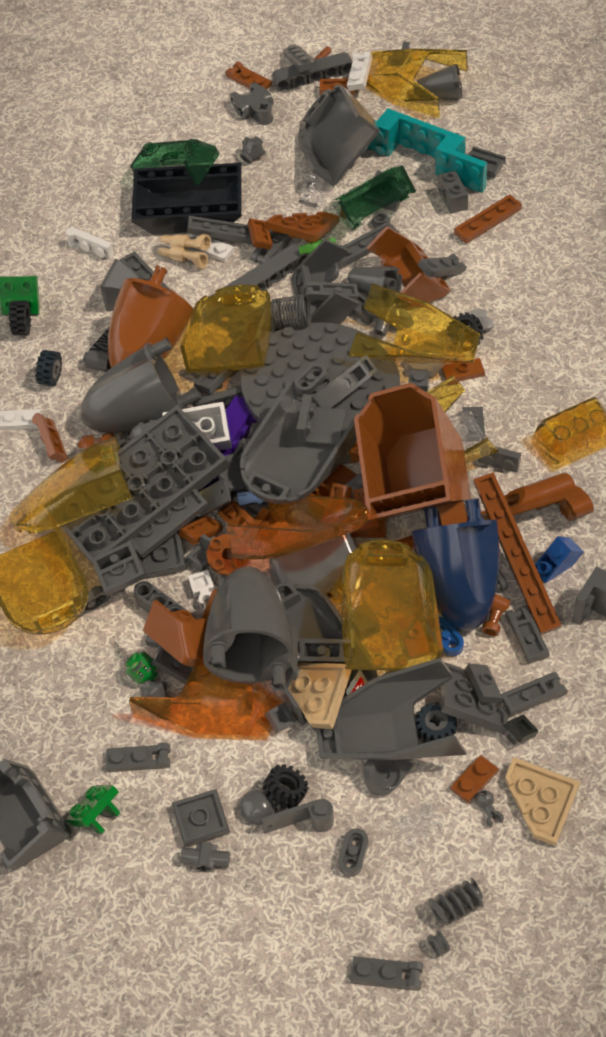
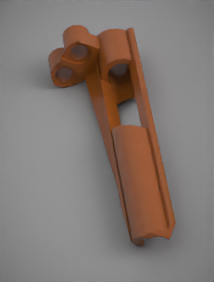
M561 473L514 489L504 496L513 516L534 508L540 510L558 504L561 514H564L568 521L594 512L591 498L582 488L575 486L573 478L568 473ZM481 511V515L486 514V511ZM488 515L482 516L484 520H489ZM410 535L371 549L376 563L383 564L411 554L414 547L413 538Z

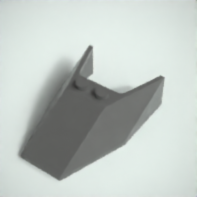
M441 657L375 677L344 697L333 729L316 728L319 757L321 759L401 760L467 755L465 748L455 735L419 745L413 710L414 704L453 679V674Z

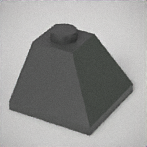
M117 259L112 263L100 285L105 309L109 312L114 309L123 281L127 278L139 279L135 273Z

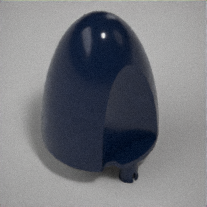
M480 498L465 500L468 520L465 523L439 526L438 508L423 509L427 528L412 531L417 562L428 593L445 620L462 631L475 630L485 621L493 605L498 584L500 561L497 520H484L482 518Z

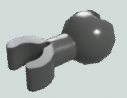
M487 790L477 793L475 798L476 804L480 808L485 809L488 815L487 825L492 827V815L497 817L500 823H503L504 817L502 813L496 811L493 806V794Z

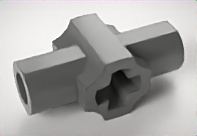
M202 842L197 844L196 848L182 847L180 862L182 864H193L194 870L199 872L214 871L215 867L229 868L230 852L218 851L217 845H213L211 842Z

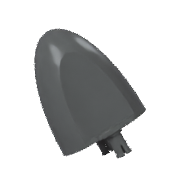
M166 337L155 344L150 342L144 344L143 348L131 354L101 376L84 396L80 408V417L84 425L94 431L123 433L132 431L138 423L143 422L145 424L149 423V420L152 419L158 420L163 416V412L170 411L176 405L181 409H186L188 405L201 400L202 397L196 387L181 395L172 372L161 354L172 350V345Z
M244 566L231 572L222 582L215 595L205 633L204 665L213 675L223 680L241 684H254L272 680L271 688L275 691H282L286 688L285 673L292 665V660L289 656L294 654L288 614L282 597L272 580L261 570L251 566Z

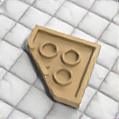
M298 662L297 667L300 668L299 675L296 680L291 682L288 688L313 728L333 729L352 668L349 664Z
M513 757L505 776V782L532 837L556 847L579 790L580 782Z

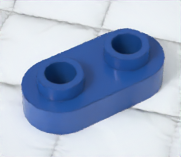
M436 617L430 621L429 634L441 650L449 656L459 655L464 649V640L454 626L447 622L444 617ZM437 629H443L444 631H443V632H437L436 630H437ZM454 644L456 647L451 648L449 645Z

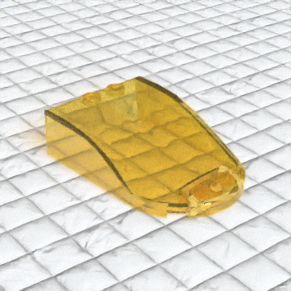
M233 285L217 289L214 295L210 297L205 295L199 299L194 306L180 344L186 373L220 372L229 369L240 370L242 368L264 367L269 350L271 332V298L267 290H259V286Z
M116 436L82 450L38 484L12 510L10 521L13 528L19 533L23 530H27L29 534L43 532L132 499V495L121 472L119 449L121 447Z
M51 513L48 514V518L53 532L0 555V608L11 625L22 632L35 635L55 633L70 626L83 613L89 595L85 576Z
M377 539L360 544L352 553L350 552L347 556L342 572V639L345 669L398 671L441 657L443 646L432 571L422 555L418 556L411 551L410 546L394 540Z

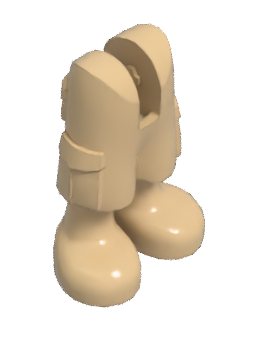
M183 234L160 236L159 242L171 244V249L158 248L159 255L182 263L191 260L198 269H205L208 264L207 254L188 251V248L208 250L211 245L209 235L202 234L196 239H190L188 235Z

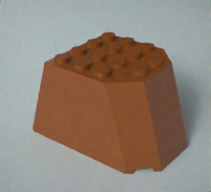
M413 383L371 393L367 398L369 401L360 414L357 413L354 418L368 521L391 519L424 511L423 509L470 500L471 493L462 439L438 400Z

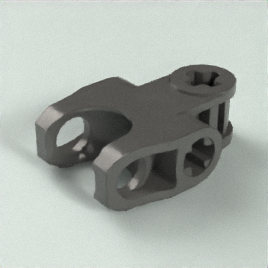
M254 82L249 84L251 94L240 95L237 92L229 94L231 104L242 119L251 116L260 125H269L273 122L271 111L274 101L270 92L263 86Z

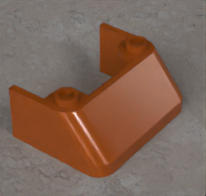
M386 226L366 247L367 250L380 257L382 266L399 268L398 274L402 275V283L405 288L398 295L411 306H422L445 297L451 291L442 276L428 277L418 266L421 259H429L422 248L390 227Z
M212 590L201 619H195L187 610L171 612L158 600H154L143 632L180 663L191 667L203 665L206 627L217 590Z

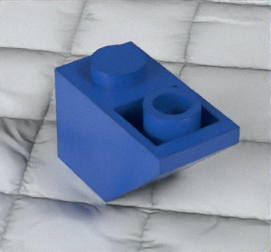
M557 536L535 564L540 578L545 583L551 581L571 568L584 551L571 538Z

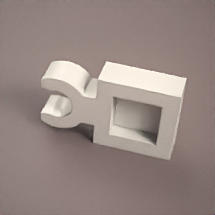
M208 570L188 576L194 598L199 596L198 600L201 608H205L204 601L209 599L212 590H215Z

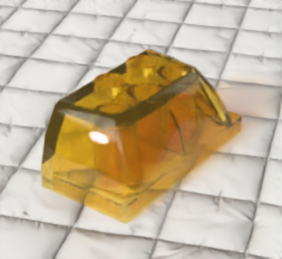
M592 397L545 418L536 428L531 444L553 472L606 448V409L596 397Z

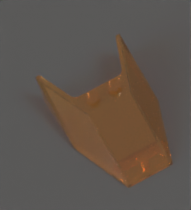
M204 664L194 666L181 694L176 698L130 697L129 699L134 718L195 739L267 741L272 730V726L265 713L284 703V701L259 683L241 684L223 680L213 675Z

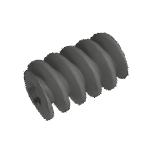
M472 877L471 884L465 880L462 882V888L459 885H455L453 887L454 893L447 889L445 897L442 894H437L436 901L433 898L428 899L430 909L438 922L442 920L448 926L449 916L457 921V912H460L465 917L467 916V907L472 912H475V903L481 908L484 907L482 893Z

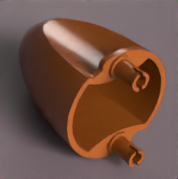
M156 265L153 275L148 281L138 278H127L123 281L114 305L108 332V358L111 368L143 348V345L148 342L155 344L167 337L173 349L182 336L193 314V308L173 290L161 286L167 273L166 268L161 267L159 269L160 266ZM169 350L161 354L163 359H165L172 350Z

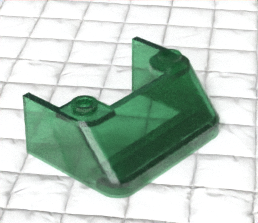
M198 139L148 142L143 145L142 150L130 167L134 173V169L185 164L194 183L199 185L220 153L215 145Z
M398 165L384 170L330 202L346 227L354 229L362 224L361 221L366 216L393 201L399 200V202H402L409 198L408 194L417 191L404 166Z

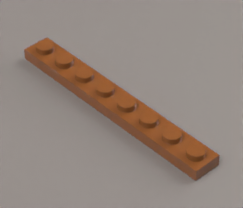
M494 472L475 478L473 483L489 520H497L499 543L540 634L543 635L561 628L562 625Z

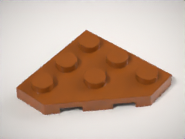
M324 211L307 216V213H294L292 216L284 218L280 214L268 219L265 228L272 230L274 233L287 234L289 237L301 238L306 242L312 243L335 227L340 221V216Z

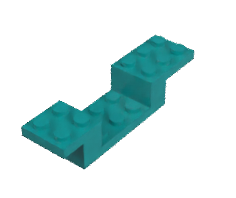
M389 108L386 109L377 121L374 120L380 132L368 145L367 149L389 157L401 144L405 148H411L421 154L434 157L435 175L438 176L456 171L463 186L481 193L485 191L487 162L465 154L466 137Z

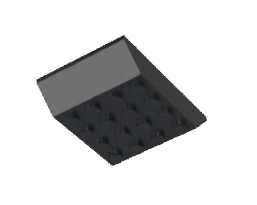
M241 162L134 169L132 223L151 234L187 233L189 216L234 223L242 216Z

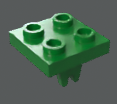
M38 275L0 276L1 315H9L11 301L23 300L29 302L31 314H40Z
M113 785L91 786L85 792V798L81 803H76L69 810L68 813L70 815L65 820L71 826H90L96 833L103 834L105 830L96 821V818L104 809L113 816H119V810L111 802L119 791Z

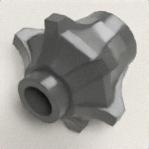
M257 136L254 138L245 137L242 141L243 147L239 155L240 158L251 164L256 158L264 155L266 151L262 146L263 141Z
M147 681L140 687L142 693L137 704L142 707H148L153 711L155 710L157 714H160L172 703L167 694V683L165 681L161 683Z

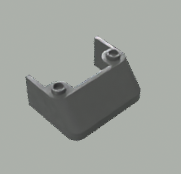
M324 238L295 269L292 276L295 296L305 294L303 290L305 282L332 283L339 276L338 263L349 253V249ZM334 291L325 301L315 300L310 303L311 323L339 324L360 303L353 298ZM304 301V305H305V309H306V319L308 320V317H307V308H306V304H305V301Z

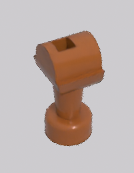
M495 594L489 621H485L482 627L483 633L492 636L499 635L501 627L498 622L501 614L510 606L509 599Z

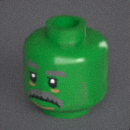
M135 651L125 663L126 674L138 684H144L149 680L152 682L158 675L157 667L151 664L153 658L144 651L139 653Z

